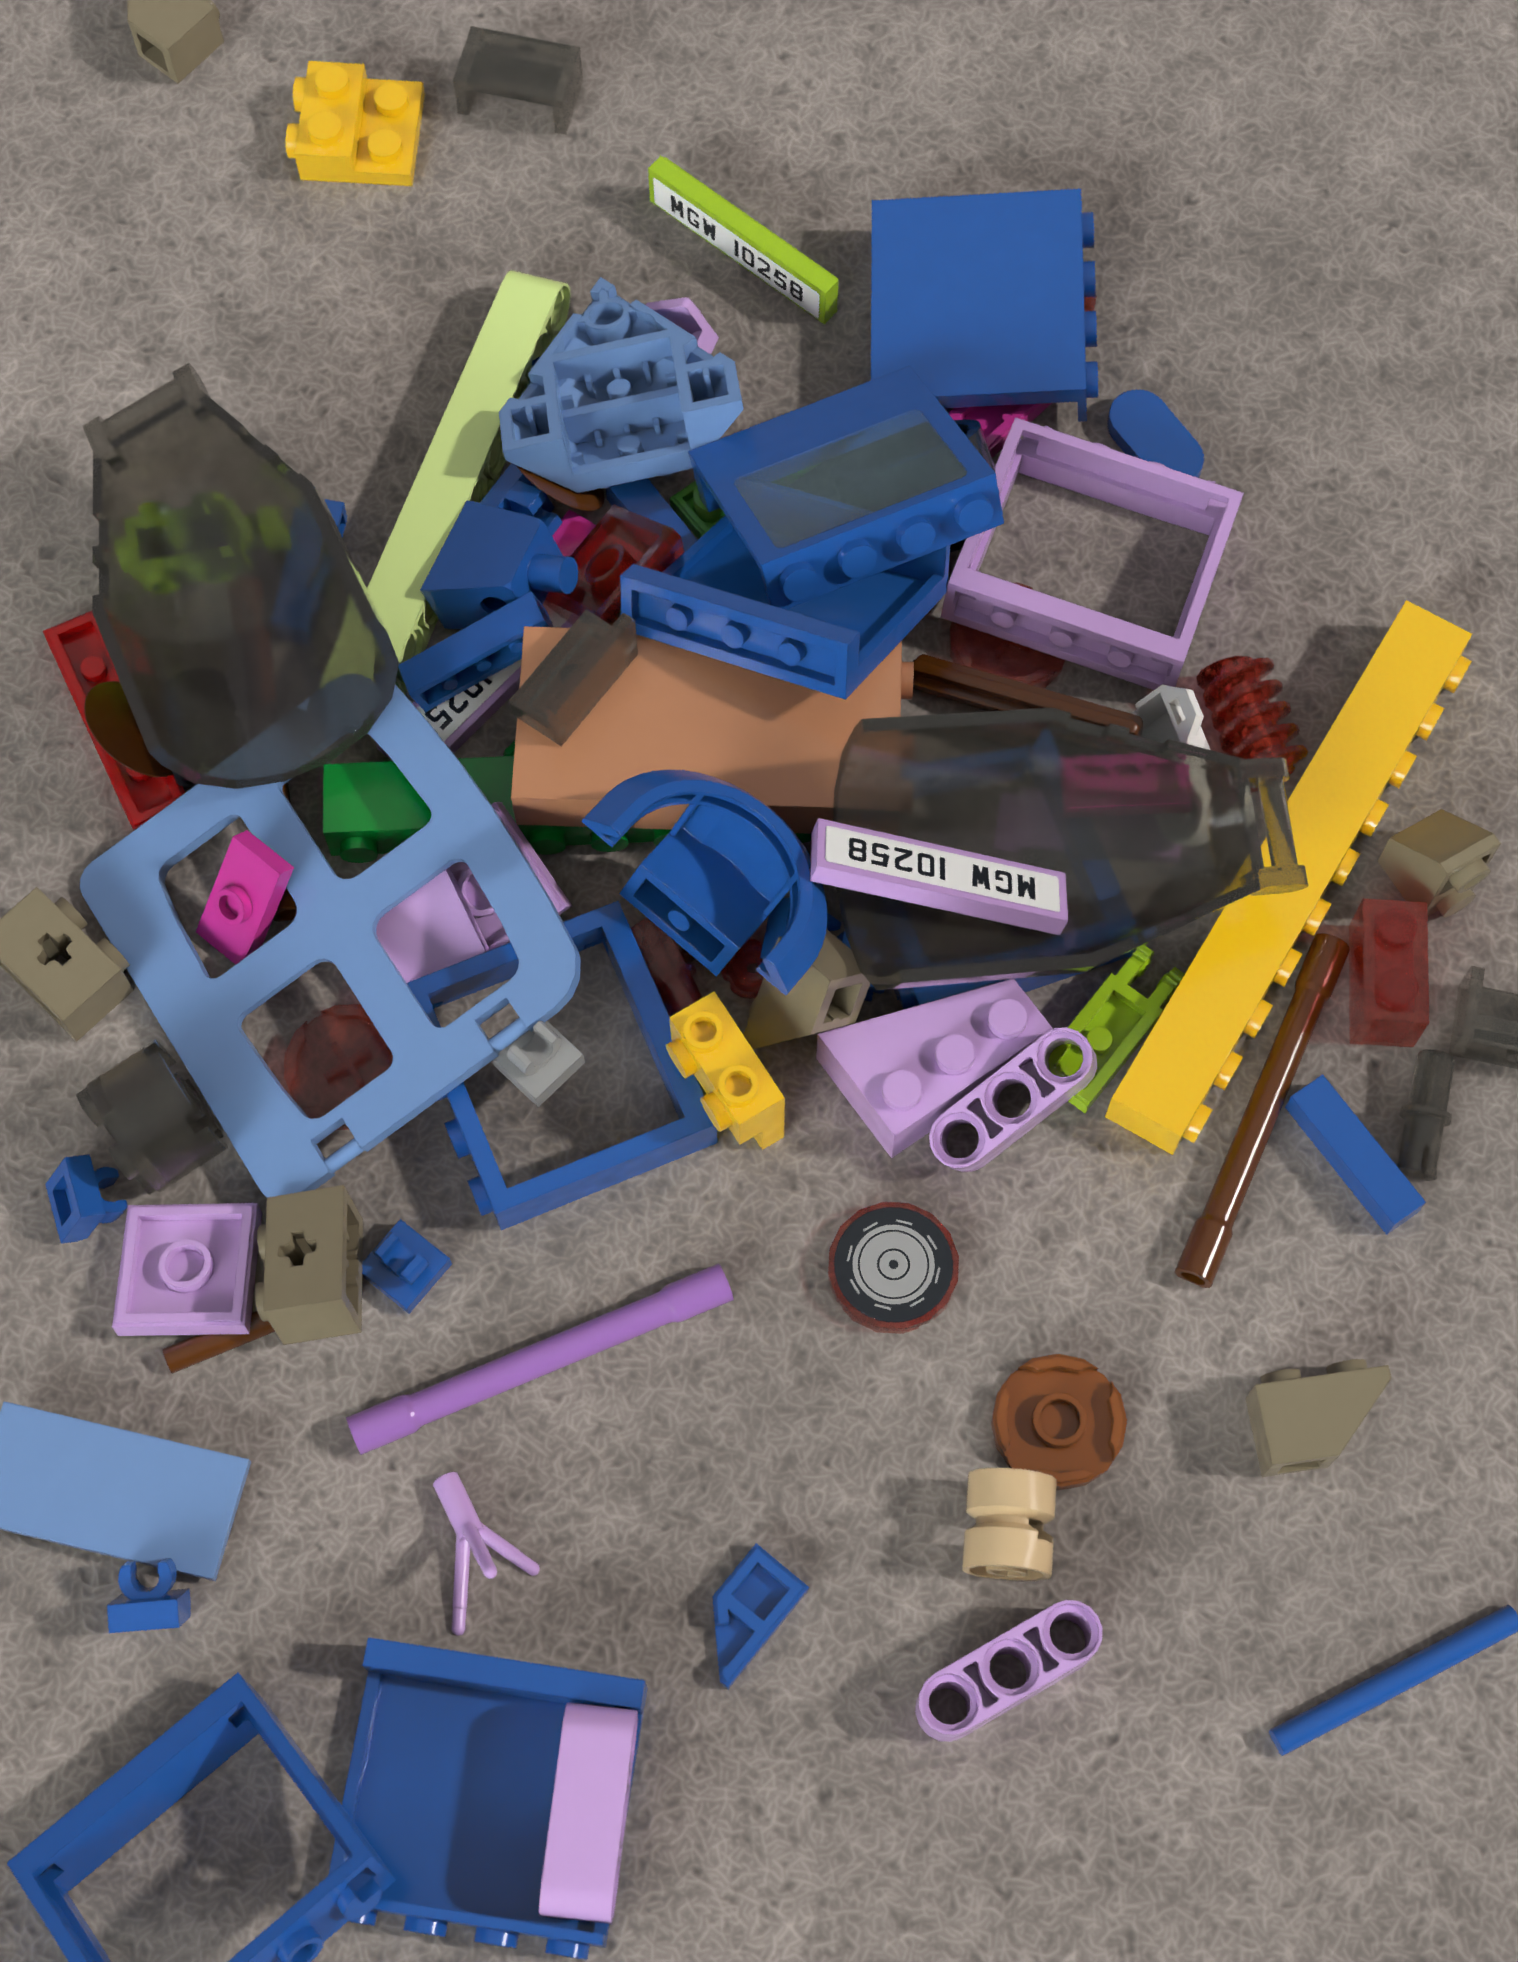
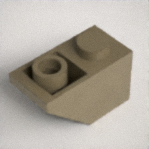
M127 0V20L138 55L178 84L224 43L218 21L220 13L212 0Z
M1440 809L1390 837L1378 859V863L1420 921L1437 911H1440L1445 918L1466 907L1476 897L1473 889L1490 874L1491 870L1488 864L1501 843L1494 833Z
M826 929L825 939L818 957L786 996L767 979L763 978L758 995L749 1010L750 1017L743 1033L744 1037L752 1049L856 1023L876 969ZM781 936V937H778V940H777L775 946H776L777 943L780 941V939L782 938V936Z
M1352 1359L1327 1366V1374L1302 1378L1299 1369H1283L1262 1375L1260 1377L1261 1384H1255L1245 1398L1262 1477L1328 1468L1341 1454L1391 1380L1389 1365L1367 1368L1365 1359Z

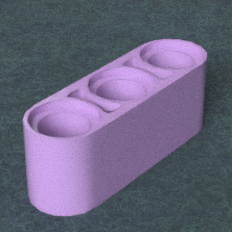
M1067 1027L1054 1028L1030 1044L937 1118L929 1134L930 1147L935 1157L952 1169L961 1172L976 1171L988 1164L1091 1082L1097 1070V1056L1087 1038L1077 1030ZM1062 1044L1076 1045L1083 1052V1062L1080 1069L1068 1077L1053 1075L1049 1069L1048 1060L1050 1054L1056 1047ZM1011 1084H1021L1027 1086L1030 1091L1031 1102L1029 1108L1018 1117L1008 1118L1002 1116L997 1104L1000 1092ZM960 1124L975 1126L979 1136L976 1150L965 1158L957 1159L952 1157L948 1152L946 1144L949 1132Z
M1065 1600L1056 1603L934 1673L925 1681L916 1700L915 1714L919 1726L928 1736L938 1741L951 1742L963 1738L1081 1669L1095 1655L1102 1642V1625L1098 1615L1090 1606L1080 1601ZM1059 1620H1070L1076 1623L1083 1630L1085 1636L1084 1650L1075 1654H1068L1058 1650L1052 1643L1050 1626ZM1001 1654H1010L1017 1657L1024 1664L1026 1670L1025 1684L1015 1689H1006L998 1685L991 1676L990 1661L995 1656ZM945 1688L953 1689L960 1693L967 1705L966 1718L953 1725L938 1721L932 1715L929 1707V1697L935 1691Z
M567 1702L540 1890V1916L612 1924L635 1752L638 1710Z

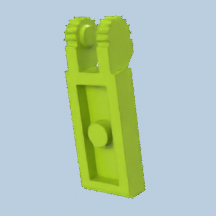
M1144 944L1137 948L1116 975L1111 973L1067 1027L1077 1030L1087 1038L1097 1056V1070L1094 1078L1084 1089L1068 1100L1069 1103L1083 1113L1089 1110L1153 1029L1163 1012V1008L1167 1005L1185 975L1178 968L1173 967L1170 972H1167L1161 978L1156 989L1148 999L1130 987L1138 977H1141L1146 972L1154 955V951ZM1062 1044L1056 1047L1048 1060L1051 1073L1059 1077H1068L1075 1074L1082 1065L1083 1052L1078 1046L1073 1044Z

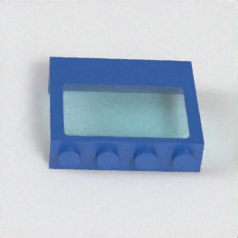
M911 366L688 451L702 503L708 512L719 508L722 509L760 568L768 604L785 610L1004 524L996 473Z

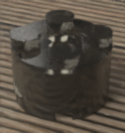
M155 1039L88 1082L87 1087L76 1094L81 1107L90 1120L97 1127L103 1124L116 1141L108 1146V1150L119 1169L129 1180L135 1177L149 1195L155 1191H164L228 1149V1145L221 1140L224 1135L199 1093L189 1079L184 1080L178 1072L172 1074L169 1067L174 1065L176 1061L163 1045Z

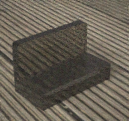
M586 609L509 700L511 714L562 747L638 655L635 619L622 613L611 626Z

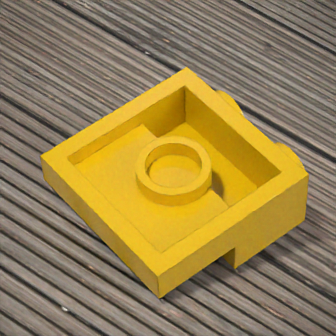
M308 61L306 77L296 76L293 85L294 109L296 112H301L299 123H288L286 129L287 157L296 160L300 180L413 186L425 98L423 82L367 79L365 64Z
M715 991L670 1016L672 1041L666 1044L667 1051L681 1075L686 1079L694 1074L706 1092V1095L702 1096L700 1100L706 1114L716 1129L722 1132L729 1128L739 1145L754 1137L762 1150L784 1138L785 1097Z

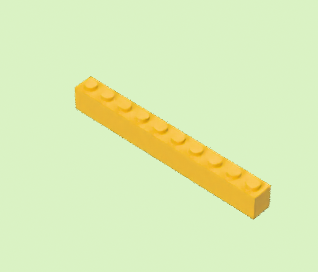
M1407 600L1405 601L1112 1096L1105 1115L1106 1118L1172 1155L1182 1138L1195 1143L1213 1109L1203 1104L1213 1085L1224 1091L1243 1059V1056L1235 1053L1233 1050L1243 1033L1254 1039L1273 1007L1271 1003L1263 1000L1273 982L1282 987H1285L1303 955L1293 949L1302 931L1313 937L1332 905V903L1322 898L1332 881L1343 887L1361 853L1351 849L1360 832L1369 837L1373 835L1389 804L1379 799L1388 784L1398 789L1400 788L1417 758L1416 755L1407 751L1415 736L1426 741L1428 740L1445 709L1435 703L1444 688L1454 694L1472 661L1462 656L1472 633Z

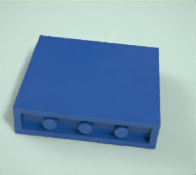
M1081 189L872 200L871 380L911 366L944 408L1078 402V422H1086L1087 398L1098 397V361L1086 362L1085 347H1097L1096 311H1084V298L1096 297L1095 261L1083 262V248H1094V212H1082Z
M746 480L736 485V488L773 544L779 548L797 543L866 515ZM724 516L663 572L632 564L620 575L621 630L846 700L947 593L950 545L785 610L768 604L760 568L727 517Z
M368 1637L362 1665L368 1671L342 1806L393 1874L396 1881L382 1892L381 1899L370 1912L348 1922L375 1926L378 1912L406 1916L404 1931L446 1937L448 1923L476 1927L474 1942L508 1948H517L518 1937L521 1934L547 1939L545 1949L547 1954L584 1960L588 1959L590 1946L606 1948L610 1924L539 1915L540 1890L562 1724L567 1702L638 1710L637 1735L628 1800L629 1807L648 1690L646 1681ZM336 1839L328 1876L349 1859Z

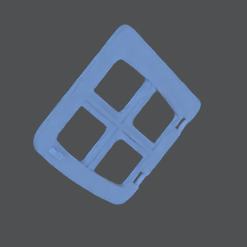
M373 673L352 674L332 684L93 860L84 869L80 878L82 896L111 944L115 946L130 964L126 969L260 1191L266 1197L319 1188L334 1177L335 1172L363 1151L368 1152L497 1058L500 1051L529 1030L531 1032L534 1031L533 1026L538 1021L545 1023L556 1015L572 999L580 981L581 959L579 951L533 868L493 806L432 725L396 684L386 677ZM364 732L369 734L394 761L430 808L431 819L426 826L359 875L351 879H342L335 874L285 797L282 789L285 783L349 736ZM241 818L254 836L294 867L286 888L296 903L297 912L294 921L287 928L221 976L211 978L179 919L165 886V878L168 871L175 864L236 819ZM457 862L467 863L500 919L519 959V965L516 974L508 982L449 1025L438 1028L434 1026L377 937L376 930L379 920L387 912ZM321 962H331L337 966L393 1055V1061L386 1071L326 1115L311 1119L286 1092L246 1036L241 1026L243 1019L249 1013L309 969ZM510 1003L519 1018L489 1039L480 1025ZM346 1123L354 1138L325 1159L317 1144Z

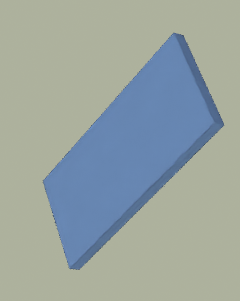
M4 1401L0 1411V1530L128 1561H136V1563L157 1568L159 1561L171 1558L175 1563L178 1573L216 1582L251 1461L242 1457Z

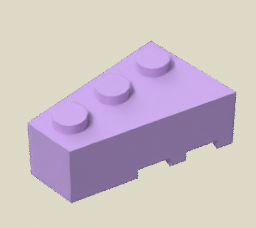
M1013 978L817 1034L816 1059L889 1156L893 1158L928 1134L933 1123L942 1113L1053 1028Z

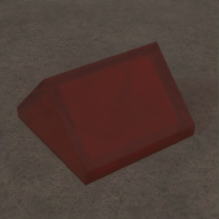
M613 505L570 556L575 559L578 566V581L575 589L570 594L548 592L544 604L575 628L621 629L620 575L632 564L663 572L684 553L682 537L673 528Z

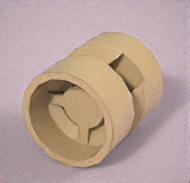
M983 1468L970 1471L968 1474L966 1513L973 1517L976 1523L974 1526L966 1529L964 1533L962 1571L970 1575L1015 1581L1050 1579L1052 1576L1054 1537L1043 1531L1045 1524L1052 1521L1055 1517L1057 1479L1042 1472L1015 1468Z

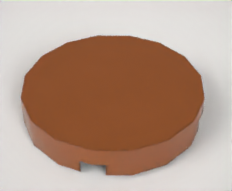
M1062 1354L1032 1358L1020 1366L1017 1371L1008 1377L998 1391L991 1420L996 1448L1010 1468L1037 1471L1051 1475L1057 1479L1056 1490L1086 1486L1107 1472L1123 1447L1127 1424L1122 1396L1112 1381L1109 1382L1105 1375L1097 1371V1367L1085 1359Z

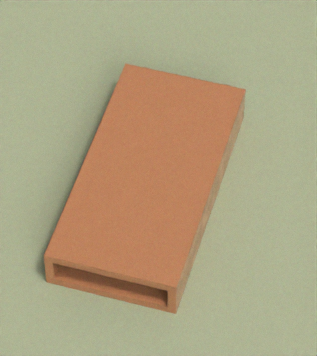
M524 626L511 792L516 824L587 827L581 822L583 818L615 786L642 773L669 769L710 775L745 790L771 808L786 822L794 833L811 834L817 819L821 818L896 835L898 813L910 814L912 776L899 775L900 756H911L913 718L900 717L901 699L912 700L914 662H902L901 641L845 700L621 629ZM678 804L657 809L642 817L631 828L672 829L689 804Z

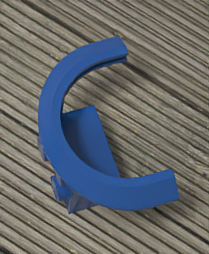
M669 769L657 770L636 775L615 786L581 821L611 847L638 820L648 813L667 806L689 804L671 831L642 861L619 894L716 977L758 930L785 895L790 892V914L786 930L777 945L756 968L758 973L786 996L818 957L825 939L828 920L823 884L810 881L811 856L793 830L771 808L745 790L719 778L699 772Z

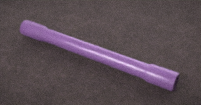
M718 1263L667 1284L657 1293L413 1394L396 1396L346 1417L348 1426L361 1455L413 1434L423 1425L671 1322L685 1321L733 1301L732 1291Z

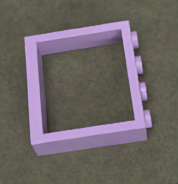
M1015 417L995 466L1002 512L1017 474L1021 473L1155 519L1209 535L1174 636L1171 637L979 572L996 527L965 540L947 585L941 618L1155 690L1162 684L1175 687L1244 493L1215 484V481H1206L1167 468L1158 462L1146 461L1110 449L1106 445L1092 443L1055 431L1046 425L1043 427Z

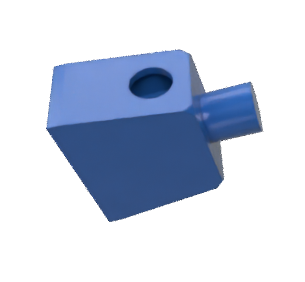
M466 501L420 590L444 628L464 629L530 591L533 592L542 605L549 592L570 594L577 585L578 566L573 557L563 556L546 524L540 519L475 501Z

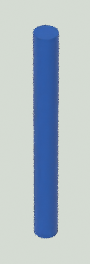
M1506 1605L1270 1729L1269 1735L1280 1755L1284 1756L1517 1633L1518 1614L1510 1605Z

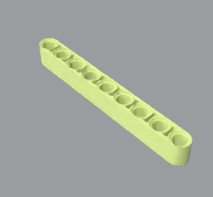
M512 270L505 275L328 675L324 690L352 674L373 673L394 682L406 696L407 688L398 665L426 649L439 619L420 589L466 501L480 503L500 477L506 460L502 450L499 411L509 398H520L529 386L530 379L528 373L532 369V360L544 353L565 325L571 298L570 287L567 283Z

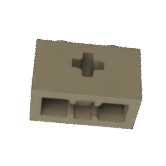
M36 887L0 918V967L77 1042L134 991L123 973L130 964L106 938L103 937L95 944L82 931L88 925L87 922L65 898L60 897L53 903ZM60 954L69 960L63 966L55 961Z
M339 1185L267 1197L266 1224L260 1225L257 1231L258 1249L264 1263V1281L257 1282L255 1287V1302L260 1319L263 1322L269 1321L284 1345L362 1333L363 1218L345 1186Z

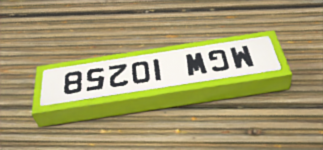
M660 156L648 168L649 194L652 203L824 325L837 312L839 280L836 276L668 158Z

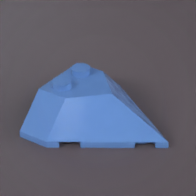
M600 277L590 290L592 302L583 314H572L529 371L528 375L531 383L520 398H509L499 411L502 450L505 460L577 493L600 488L605 489L609 488V486L656 476H667L675 472L692 469L688 451L719 440L744 410L735 361L720 352L712 356L698 347L697 339L694 335L640 301L635 300L629 303L617 295L615 286Z

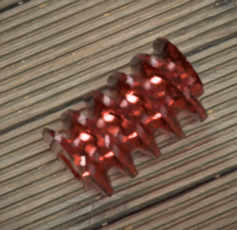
M1227 657L1201 669L1196 676L1197 685L1205 690L1203 693L1205 707L1213 711L1211 715L1213 728L1221 733L1219 737L1221 749L1230 754L1227 759L1229 770L1234 775L1239 776L1236 780L1237 791L1243 794L1264 790L1282 783L1295 770L1294 765L1300 763L1308 756L1306 746L1292 745L1287 747L1286 743L1299 735L1300 729L1298 724L1283 723L1278 725L1280 720L1291 713L1290 703L1286 701L1269 702L1283 690L1281 681L1277 679L1261 681V679L1268 676L1274 670V662L1270 658Z

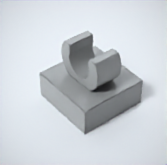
M538 1021L533 1026L534 1031L531 1032L529 1030L498 1053L499 1056L492 1061L493 1065L537 1107L542 1105L585 1064L583 1054L548 1021L545 1023Z

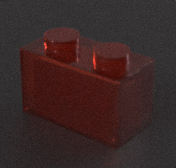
M1363 898L1349 924L1350 1044L1414 1048L1429 1024L1427 902Z

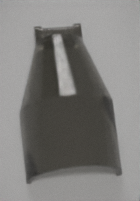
M186 363L172 372L174 379L104 420L101 416H97L83 425L93 450V515L99 521V545L93 546L92 563L99 570V594L92 596V613L147 750L161 765L192 783L240 789L284 782L331 762L370 731L393 697L399 661L387 630L323 496L311 481L301 473L298 474L275 451L268 445H263L238 420L212 400L198 373L190 363Z
M1055 708L861 719L854 727L841 752L834 789V822L1063 872L1066 875L1068 922L1061 935L836 887L846 937L859 970L876 990L1084 973L1248 896L1281 894L1302 890L1308 887L1309 884L1306 867L1298 865L1284 787V782L1290 779L1287 760L1282 757L1242 759L1171 739L1162 743L1129 734L1130 728L1111 723L1106 727L1072 719L1070 718V712ZM1250 788H1258L1272 867H1264Z

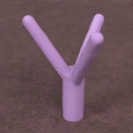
M450 1472L436 1479L433 1487L456 1533L452 1632L454 1635L460 1636L465 1632L470 1549L484 1576L488 1579H492L497 1575V1568L486 1545L530 1576L537 1575L540 1567L519 1549L481 1523L458 1473Z

